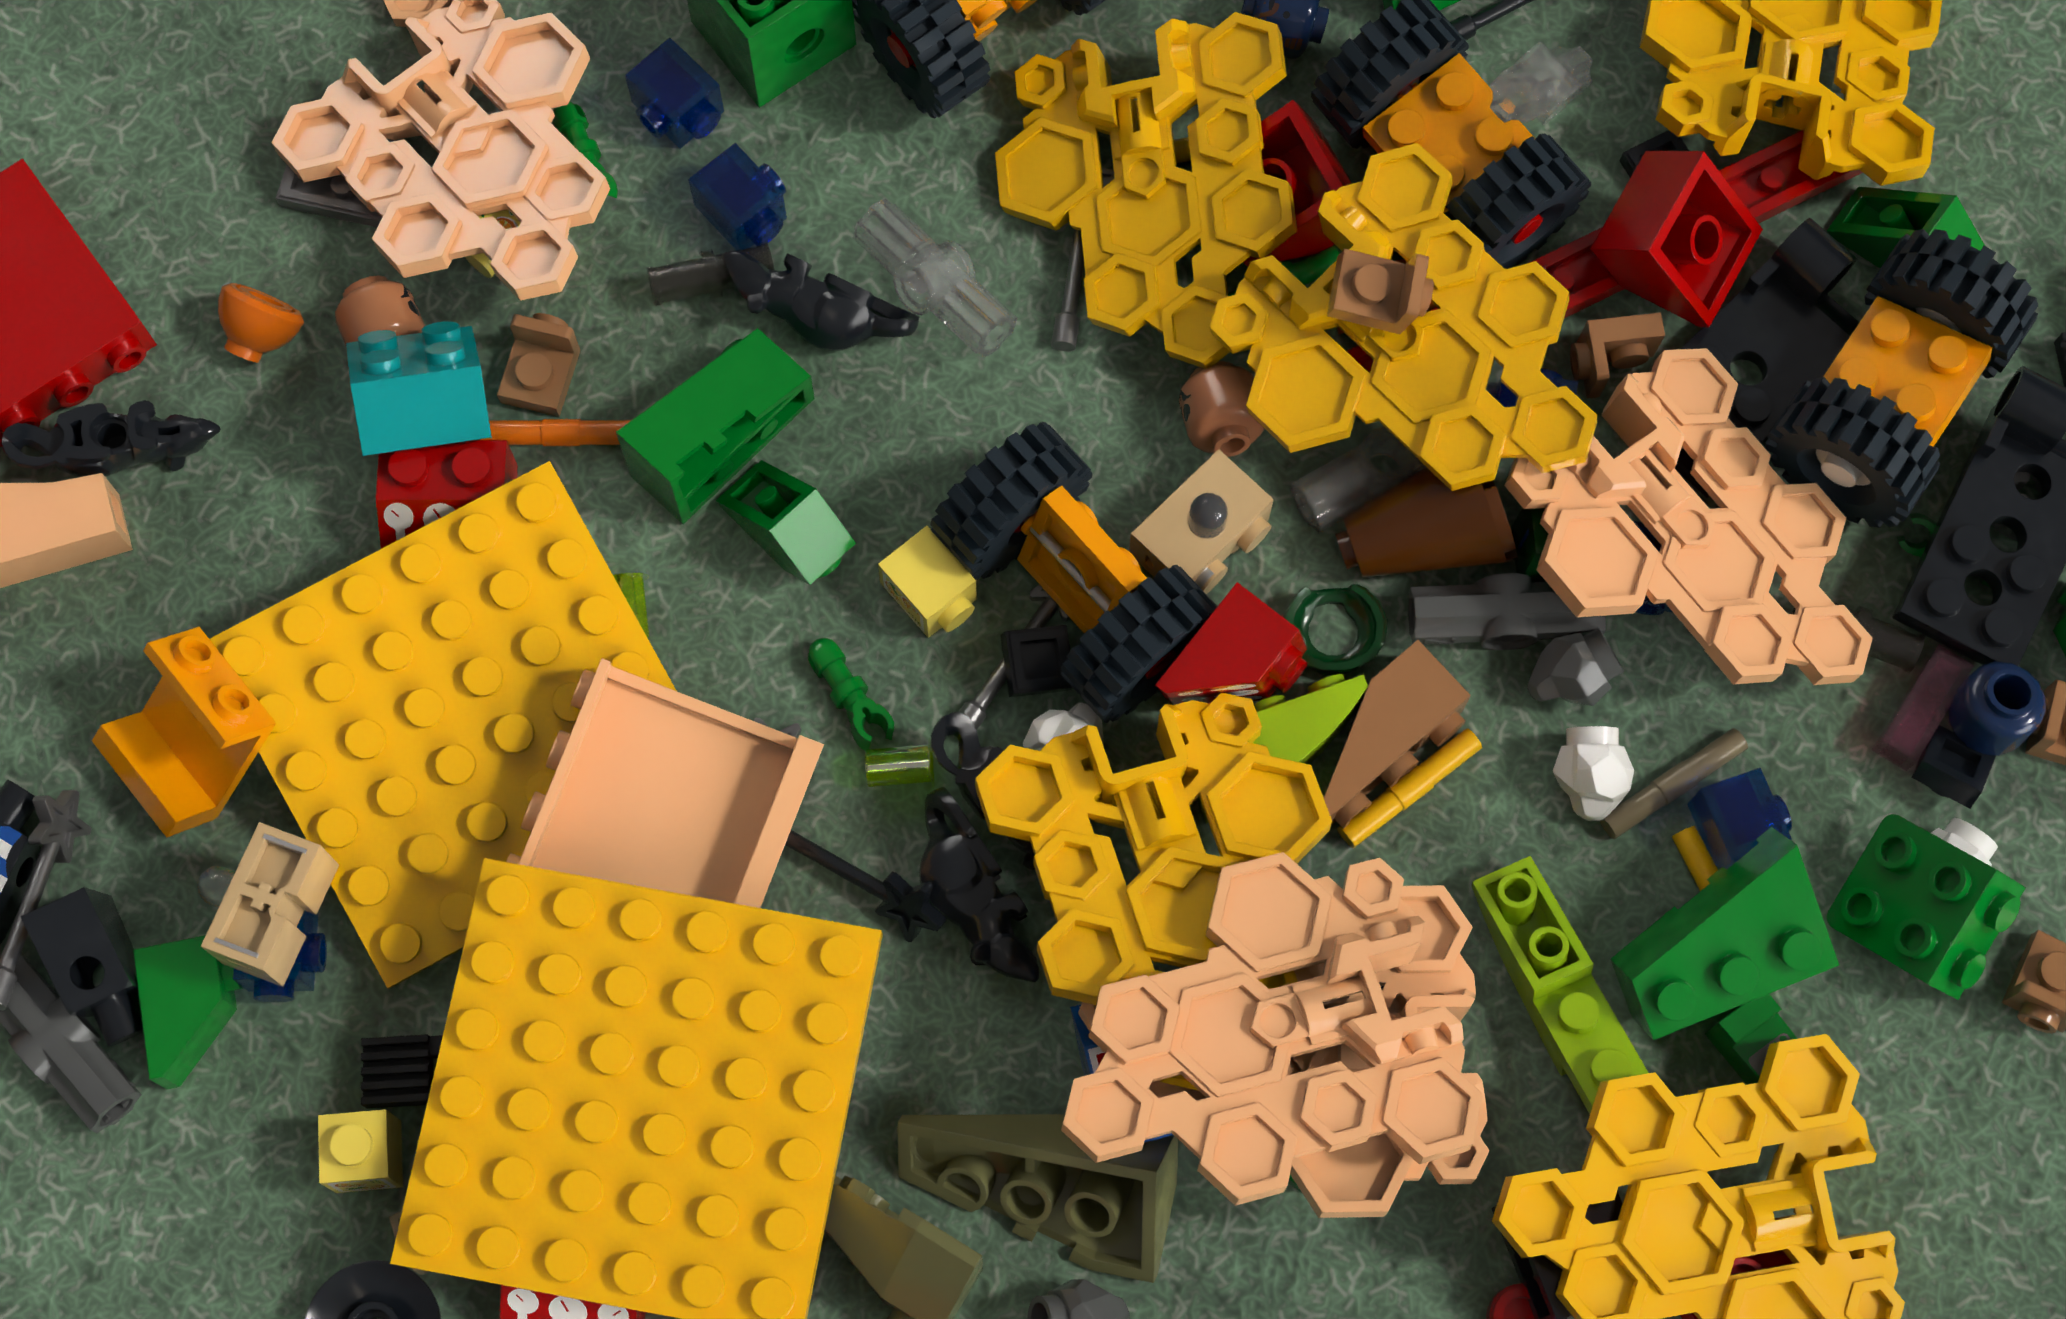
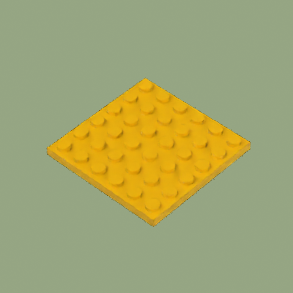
M550 461L210 638V641L222 654L223 658L226 659L276 722V725L258 752L306 840L321 845L339 864L331 886L387 989L463 949L484 858L506 862L510 853L522 856L531 832L522 829L521 825L535 791L544 795L548 792L556 770L546 767V763L559 731L562 730L571 734L581 709L570 705L583 671L586 669L596 673L600 660L603 658L610 661L611 665L615 668L677 691Z
M484 858L390 1264L678 1319H807L883 936L882 930Z

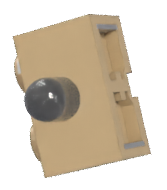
M1218 449L1131 533L1129 552L1133 554L1138 563L1153 577H1155L1158 571L1166 567L1169 570L1173 565L1181 566L1207 594L1227 573L1228 567L1222 562L1231 553L1234 554L1239 548L1245 553H1249L1268 534L1272 525L1267 521L1270 517L1274 499Z
M259 822L237 870L225 866H213L206 869L199 877L197 887L200 897L206 903L218 907L201 947L224 965L284 987L307 937L297 928V925L304 910L317 915L339 864L321 845Z

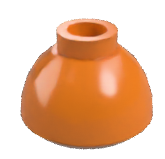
M229 283L221 288L218 299V315L220 324L228 337L224 349L238 357L259 363L263 353L280 349L289 343L299 333L304 324V319L297 309L271 295L237 283Z

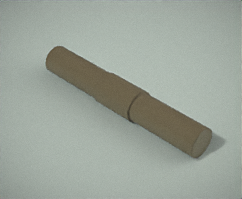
M1730 729L1618 805L1606 818L1600 821L1601 826L1610 838H1618L1747 750L1748 744L1744 736L1737 729Z

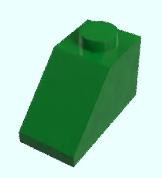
M1859 186L1827 229V232L1834 239L1878 268L1882 267L1901 237L1905 234L1911 236L1914 230L1924 229L1929 236L1934 229L1947 231L1948 237L1951 240H1955L1958 235L1970 238L1971 246L1980 251L1985 246L1957 195Z
M763 460L759 461L716 500L719 506L786 572L809 585L818 578L833 572L840 564L842 556L856 544L816 488Z
M206 935L133 949L149 1079L166 1090L182 1085L236 1012L235 990H240L244 987V974L242 971L222 964L201 947Z

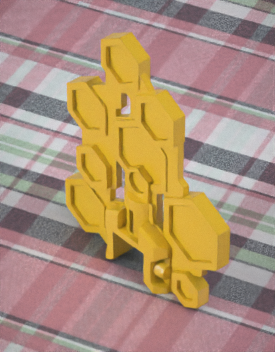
M1649 0L1639 48L1666 67V78L1673 82L1666 84L1661 92L1655 120L1677 137L1700 133L1706 139L1714 141L1713 146L1720 156L1739 154L1756 119L1803 130L1798 169L1814 180L1830 176L1833 171L1843 173L1858 169L1880 186L1923 178L1931 163L1935 128L1903 105V101L1907 95L1910 67L1908 66L1909 51L1929 48L1933 44L1939 31L1942 0ZM1753 27L1762 34L1757 67L1744 69L1750 30ZM1839 46L1833 83L1841 88L1844 100L1819 82L1823 49ZM1784 95L1782 107L1775 106L1776 101Z
M1238 12L1231 14L1215 28L1198 23L1187 24L1186 21L1172 18L1155 30L1159 76L1112 85L1110 65L1098 45L1083 39H1077L1071 46V50L1064 51L1056 59L1036 54L1015 71L1017 99L1022 106L1033 109V111L1023 118L1024 130L995 152L1000 207L1005 213L1055 231L1059 230L1067 222H1070V226L1073 229L1081 231L1087 317L1092 324L1130 337L1148 323L1164 335L1165 350L1170 357L1204 369L1212 367L1230 353L1212 335L1209 328L1218 299L1229 297L1226 275L1250 256L1258 259L1264 258L1297 232L1293 192L1289 182L1264 174L1261 152L1264 149L1260 114L1256 108V100L1287 76L1282 34L1277 24ZM1198 104L1199 117L1187 126L1192 172L1176 166L1172 123ZM1098 132L1110 135L1114 179L1105 187L1103 185ZM1201 243V251L1191 258L1194 281L1183 288L1178 285L1176 262Z
M1419 143L1371 155L1363 181L1342 186L1337 191L1325 192L1318 213L1323 234L1342 251L1345 248L1392 260L1395 250L1407 262L1416 253L1429 256L1426 278L1433 279L1434 288L1431 302L1438 309L1426 312L1423 317L1418 316L1401 334L1328 317L1327 312L1337 261L1330 265L1308 288L1273 255L1252 261L1244 274L1245 277L1238 284L1236 294L1218 299L1209 327L1212 335L1232 354L1250 349L1247 365L1256 374L1246 403L1248 413L1289 453L1349 438L1356 415L1365 424L1379 421L1451 491L1495 480L1501 458H1527L1541 473L1586 462L1597 424V414L1566 385L1557 387L1541 372L1548 345L1558 341L1569 303V291L1536 261L1504 269L1485 251L1484 243L1458 219L1451 220L1446 216L1444 209L1453 183L1452 174ZM1339 327L1374 360L1370 373L1324 330ZM1494 360L1503 367L1501 382L1518 397L1514 407H1504L1486 390Z
M1221 692L1210 704L1196 700L1176 705L1165 704L1159 711L1156 732L1165 760L1145 764L1113 774L1097 727L1086 725L1074 732L1053 737L1040 751L1010 744L975 778L976 792L989 832L1031 842L1035 854L1033 864L1044 898L1051 902L1057 921L1038 941L1037 951L1051 995L1096 1005L1100 988L1103 985L1142 975L1149 977L1164 973L1154 970L1152 961L1181 968L1206 962L1209 949L1218 947L1205 935L1222 867L1284 852L1298 864L1330 831L1332 819L1312 766L1270 756L1267 746L1253 743L1260 736L1262 725L1252 699ZM1198 797H1200L1220 856L1206 853L1189 807ZM1089 818L1097 823L1125 829L1140 872L1128 885H1126L1111 838L1094 834ZM1294 971L1259 980L1268 989L1298 982ZM1181 1074L1160 1080L1163 1083L1197 1090Z
M1827 1034L1769 1044L1759 1081L1754 1084L1745 1085L1742 1082L1698 1090L1696 1094L1675 1097L1655 1072L1600 1082L1586 1126V1130L1592 1138L1582 1170L1561 1174L1557 1168L1505 1177L1492 1218L1493 1224L1521 1258L1544 1255L1563 1269L1555 1295L1575 1319H1662L1688 1313H1694L1698 1319H1901L1905 1301L1894 1289L1898 1267L1894 1253L1895 1237L1890 1231H1878L1841 1237L1837 1235L1824 1171L1874 1163L1877 1153L1870 1142L1865 1119L1852 1105L1860 1073ZM1779 1144L1765 1181L1720 1189L1707 1173V1171L1758 1163L1762 1147ZM1628 1185L1618 1220L1592 1224L1585 1218L1588 1205L1615 1200L1618 1187ZM1793 1208L1795 1215L1774 1218L1773 1211ZM1782 1250L1793 1262L1792 1264L1730 1275L1735 1258Z

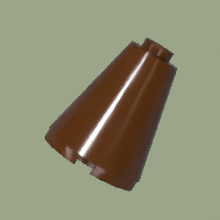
M1427 467L1343 517L1347 530L1335 534L1346 568L1350 569L1359 566L1363 577L1507 563L1518 559L1509 522L1493 480L1451 491Z

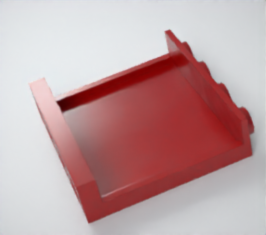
M23 158L0 172V447H2V436L7 427L16 423H27L39 427L40 421L61 407H72L86 400L93 392L94 386L113 373L127 372L138 366L144 360L147 351L157 345L141 320Z

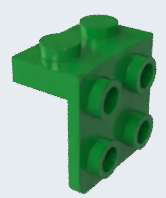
M1891 814L1886 816L1880 823L1829 908L1826 919L1829 926L1926 984L1959 1000L1964 990L1972 987L1981 977L1986 966L1985 955L1999 932L2008 929L2016 919L2021 905L2020 897L2026 887L1903 817Z

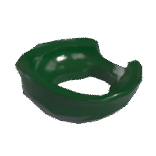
M1351 584L1348 588L1310 590L1306 586L1293 597L1284 613V618L1301 632L1307 647L1302 659L1308 662L1306 667L1323 675H1344L1357 671L1361 666L1375 658L1386 642L1388 619L1381 602L1367 588L1359 584ZM1325 604H1340L1344 606L1346 613L1355 622L1358 630L1357 641L1348 652L1337 656L1326 655L1313 646L1308 630L1316 607Z

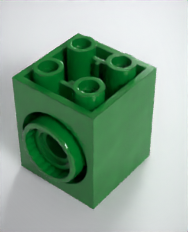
M687 0L691 22L759 108L857 45L852 0Z

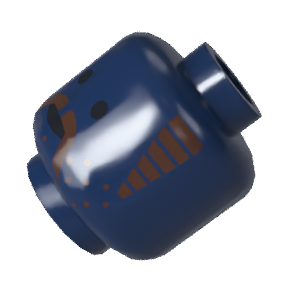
M1244 0L1241 14L1277 24L1282 34L1284 57L1296 59L1305 52L1309 42L1321 43L1328 20L1329 9L1319 6L1320 0Z
M1998 661L1979 666L1954 692L1948 706L1949 723L1955 736L1967 747L1982 754L1994 756L2013 752L2040 726L2046 712L2045 694L2039 682L2027 670L2013 663Z

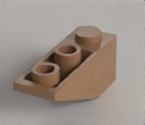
M1419 640L1415 641L1370 680L1324 796L1332 824L1337 822L1343 829L1350 824V820L1355 815L1364 812L1372 804L1366 797L1369 792L1383 780L1390 788L1393 787L1401 777L1413 770L1419 763L1413 754L1430 740L1437 747L1441 746L1466 722L1460 714L1463 712L1471 695Z

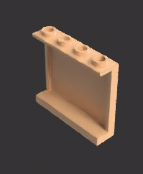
M601 658L596 673L585 669L575 689L570 706L581 710L571 734L560 730L550 751L546 767L556 770L548 792L544 795L535 791L525 813L521 828L531 832L523 854L520 857L510 853L506 862L761 908L824 744L802 735L796 738L615 668L611 665L610 661Z

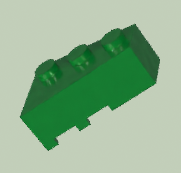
M758 328L745 338L733 341L723 350L719 357L616 431L630 476L676 519L684 524L815 399L811 375Z
M1772 826L1756 839L1758 844L1728 869L1721 867L1707 879L1710 884L1679 909L1674 906L1610 959L1632 1018L1653 1040L1839 966L1799 848L1796 843Z

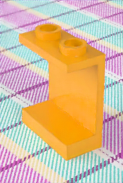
M200 627L160 638L146 644L143 652L161 673L160 681L141 712L100 725L92 739L93 744L166 838L210 822L220 815L258 751L276 725L273 718Z

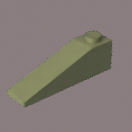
M1065 1114L902 1115L899 1119V1178L969 1212L978 1210L983 1205L1017 1221L1012 1233L1031 1242L1037 1231L1073 1248L1068 1260L1088 1270L1151 1283L1155 1282L1177 1185L1178 1139L1174 1135L1145 1142L1142 1150L1139 1152L1095 1163L1061 1131Z
M835 1175L825 1231L881 1301L893 1309L887 1319H953L983 1271L982 1255L906 1208H903L899 1215L888 1209L890 1204L859 1180L848 1176L840 1179Z

